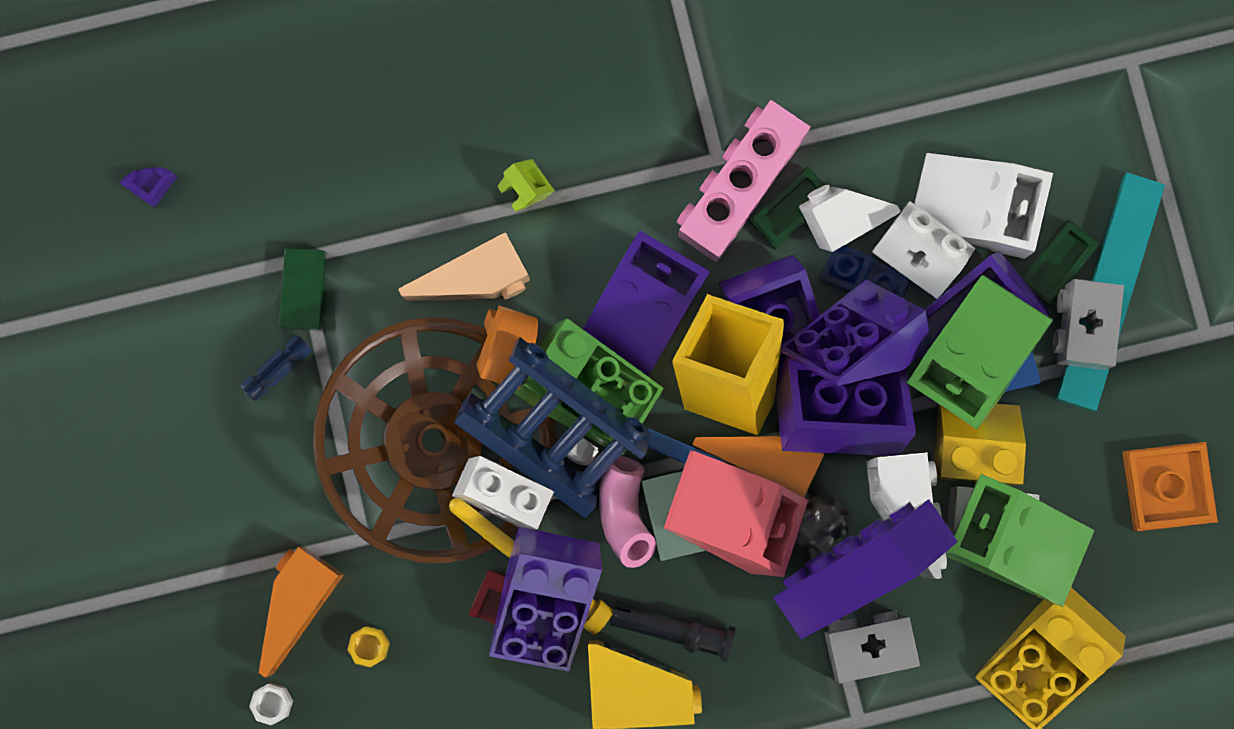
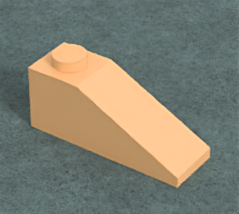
M505 232L404 285L398 290L405 301L496 299L500 296L507 300L523 292L526 289L524 283L530 281V278Z

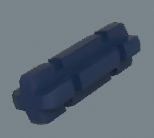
M294 336L285 344L287 348L284 351L278 350L256 370L258 373L256 376L251 375L241 384L243 392L254 401L259 400L268 392L266 389L268 386L273 387L296 366L295 362L297 360L301 362L311 353L310 346L302 337Z

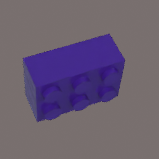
M786 356L778 371L776 384V402L782 451L879 456L901 455L916 434L906 368L901 371L837 386Z

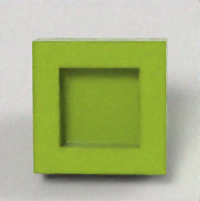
M533 159L513 163L503 172L505 177L497 186L502 193L513 188L517 192L519 197L511 205L515 212L545 200L555 191Z

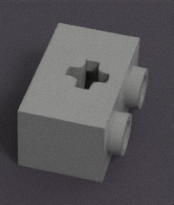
M1075 279L1066 284L1065 289L1060 290L1057 300V312L1062 313L1061 329H1056L1052 345L1053 353H1058L1057 364L1107 370L1116 366L1124 285ZM1086 317L1088 324H1093V329L1086 332V326L1079 325V320Z
M897 610L873 614L874 622L858 625L857 618L833 623L834 630L824 632L835 681L844 683L919 667L920 662L910 617H898ZM869 634L872 638L880 640L881 644L874 648V655L861 648V644L868 642L867 635Z

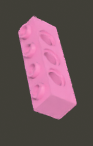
M772 100L769 101L764 110L759 106L756 107L745 124V127L750 129L742 141L736 138L732 141L722 156L727 161L719 174L713 170L699 189L704 193L703 197L696 206L689 203L677 220V223L681 225L678 237L716 263H718L805 139L810 129L809 125ZM757 140H767L772 144L774 152L768 156L758 155L754 151L752 144ZM737 171L745 172L751 179V185L746 188H737L732 185L729 176ZM719 203L727 208L729 216L725 220L715 221L708 216L706 209L711 204Z

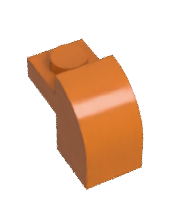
M499 306L497 311L489 309L487 312L484 326L488 336L476 364L480 378L499 384L515 367L514 364L508 361L515 341L521 337L526 342L535 344L538 332V319L536 317Z

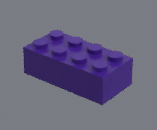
M930 499L916 507L910 501L890 513V518L883 521L880 518L860 531L862 537L860 535L856 537L851 535L831 548L835 554L831 551L828 553L823 551L804 564L808 570L807 572L804 568H801L783 580L786 588L773 598L800 639L811 635L916 578L958 542Z

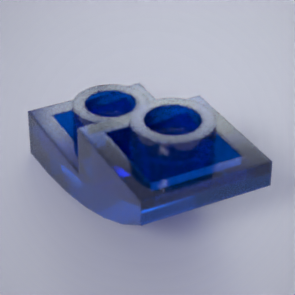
M846 245L831 253L820 277L821 280L846 293L851 292L867 279L903 299L911 283L909 278L895 268L877 262L873 256Z

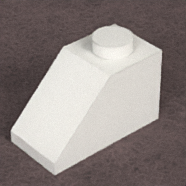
M830 185L822 186L809 193V201L799 206L819 248L831 252L901 213L898 205L846 189L830 187Z

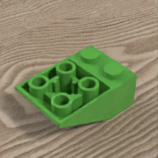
M982 275L929 348L907 383L977 429L986 421L1053 319Z
M564 319L552 325L539 345L547 353L549 359L625 416L634 417L641 423L644 422L664 389L569 319ZM528 376L521 384L520 389H517L514 394L534 407L548 390ZM563 401L548 415V417L569 428L581 416L580 413ZM596 425L585 435L604 447H607L613 440L611 436Z
M981 474L974 485L954 532V537L958 542L946 552V557L1063 607L1094 530L1016 488Z

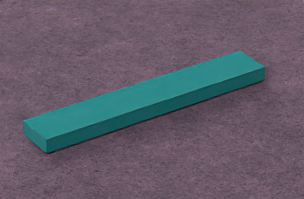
M1128 172L1123 175L1091 279L1094 282L1124 285L1119 335L1165 184ZM1086 317L1079 320V325L1086 326V332L1093 329V324H1088ZM1065 365L1055 400L1091 412L1097 411L1109 369L1099 370Z

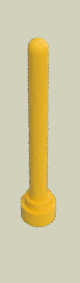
M460 498L452 499L449 504L450 511L510 558L515 541ZM593 599L584 628L592 635H596L609 621L613 609L601 599L597 601Z

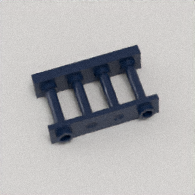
M519 337L514 343L508 360L515 367L486 400L479 399L473 393H470L461 404L454 423L536 483L554 491V496L586 518L596 506L600 489L596 485L597 480L626 449L642 459L647 452L650 433L646 431V428L639 420L634 417L625 416L549 359L547 353L540 346L528 343ZM530 376L548 391L519 424H513L501 415L498 410L526 378ZM563 401L580 413L581 416L551 448L545 447L532 438L531 434L555 407ZM596 425L611 436L613 440L584 471H577L563 459L587 432Z

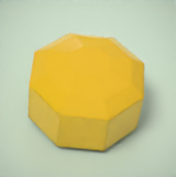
M365 626L351 635L347 650L355 664L372 667L386 658L390 642L382 629Z

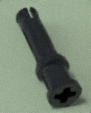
M616 600L610 626L685 645L684 649L688 650L687 652L694 653L697 650L720 656L721 661L727 663L736 627L729 626L725 629L703 623V619L700 617L692 618L691 621Z

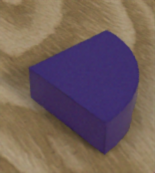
M152 167L130 172L119 183L155 208L178 176L165 168Z

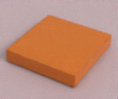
M1206 442L1122 451L1133 531L1218 522Z

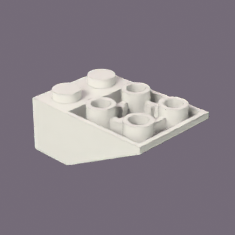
M927 153L914 204L974 247L994 252L1000 251L1002 254L1025 259L1035 252L1053 173L1014 163Z
M927 453L877 457L866 461L870 500L883 520L890 518V513L909 501L916 507L930 499L942 517L939 503H933L931 486L937 485L936 466L934 461H928ZM946 553L923 571L920 576L931 579L942 578L941 569H946L947 566Z

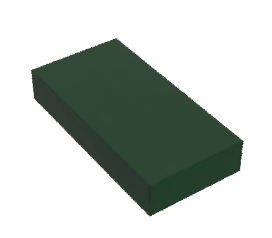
M806 167L750 217L748 221L776 250L806 223L799 206L809 201V193L825 186V184L809 167Z
M1068 219L1021 277L1043 304L1049 307L1057 299L1060 290L1065 289V285L1073 279L1100 243Z
M284 249L279 328L321 331L327 254L325 250Z

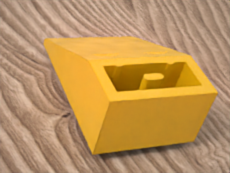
M1071 587L1063 607L1043 600L1036 606L976 674L975 678L1031 729H1042L1123 656L1126 636Z

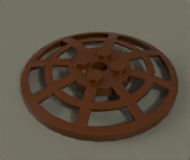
M438 317L412 319L386 327L363 340L343 358L331 374L320 396L314 419L313 452L316 471L324 494L336 514L356 535L371 546L394 557L422 563H449L467 560L495 548L485 538L469 544L461 522L462 520L449 509V504L454 499L451 486L458 483L468 459L480 456L482 443L454 423L461 404L467 398L474 385L479 387L487 398L496 388L491 381L480 378L476 365L488 336L486 329L465 321ZM426 331L452 333L470 338L480 343L481 346L469 364L447 357H421L417 333ZM400 337L404 361L396 363L381 372L369 383L366 389L346 376L352 366L370 350L388 340ZM423 369H442L460 375V378L450 394L428 392ZM407 373L412 397L403 401L395 409L376 397V394L386 384L398 376ZM337 390L356 403L348 427L349 453L326 459L324 448L325 423L330 403ZM505 402L498 412L513 424H519L532 408L510 413L509 407ZM368 411L386 423L383 433V445L361 450V427L364 415ZM547 416L539 425L540 443L545 447L551 448L556 443V430L554 419ZM429 429L438 431L443 439L442 447L435 453L426 450L422 443L423 435ZM500 457L499 465L511 471L512 464ZM383 461L388 462L393 472L400 478L389 498L384 496L374 485L365 466ZM353 469L363 491L382 509L372 530L361 524L348 510L337 493L330 475ZM414 487L435 490L441 513H418L407 510L403 506ZM469 504L477 512L481 511V509ZM396 519L420 526L445 525L453 549L441 551L416 550L394 544L386 539ZM504 522L499 529L511 537L518 531L519 527L509 522Z

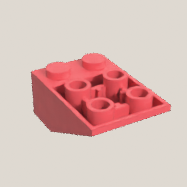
M690 451L664 529L750 574L784 577L808 500L781 484L701 453Z

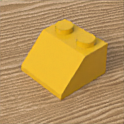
M938 404L934 453L937 479L976 483L979 476L983 474L1009 486L1023 485L1026 440L1020 406L996 404L986 421L976 429Z

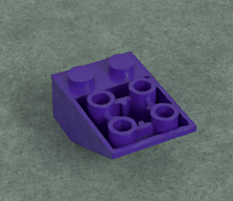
M639 230L617 266L583 330L649 377L708 279L710 271Z
M866 279L781 346V353L833 384L840 386L904 370L925 353L932 344L926 311Z
M519 527L507 567L489 650L490 657L569 672L602 572L599 543Z

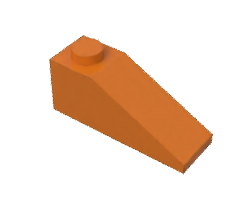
M780 436L696 437L691 446L724 460L723 462L781 484L802 497L805 496L824 456L823 453L782 451Z
M298 547L295 552L289 549L276 566L280 573L273 583L259 667V674L265 678L275 673L344 576L343 573L306 547Z

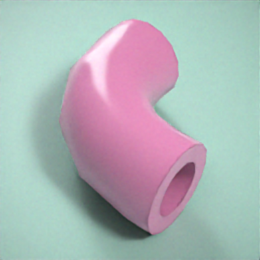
M620 456L601 478L599 489L600 518L606 540L616 557L626 567L634 568L643 565L652 557L656 549V541L644 525L639 510V491L645 469L637 461Z

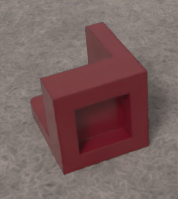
M492 569L487 571L469 611V616L481 618L495 625L505 575Z

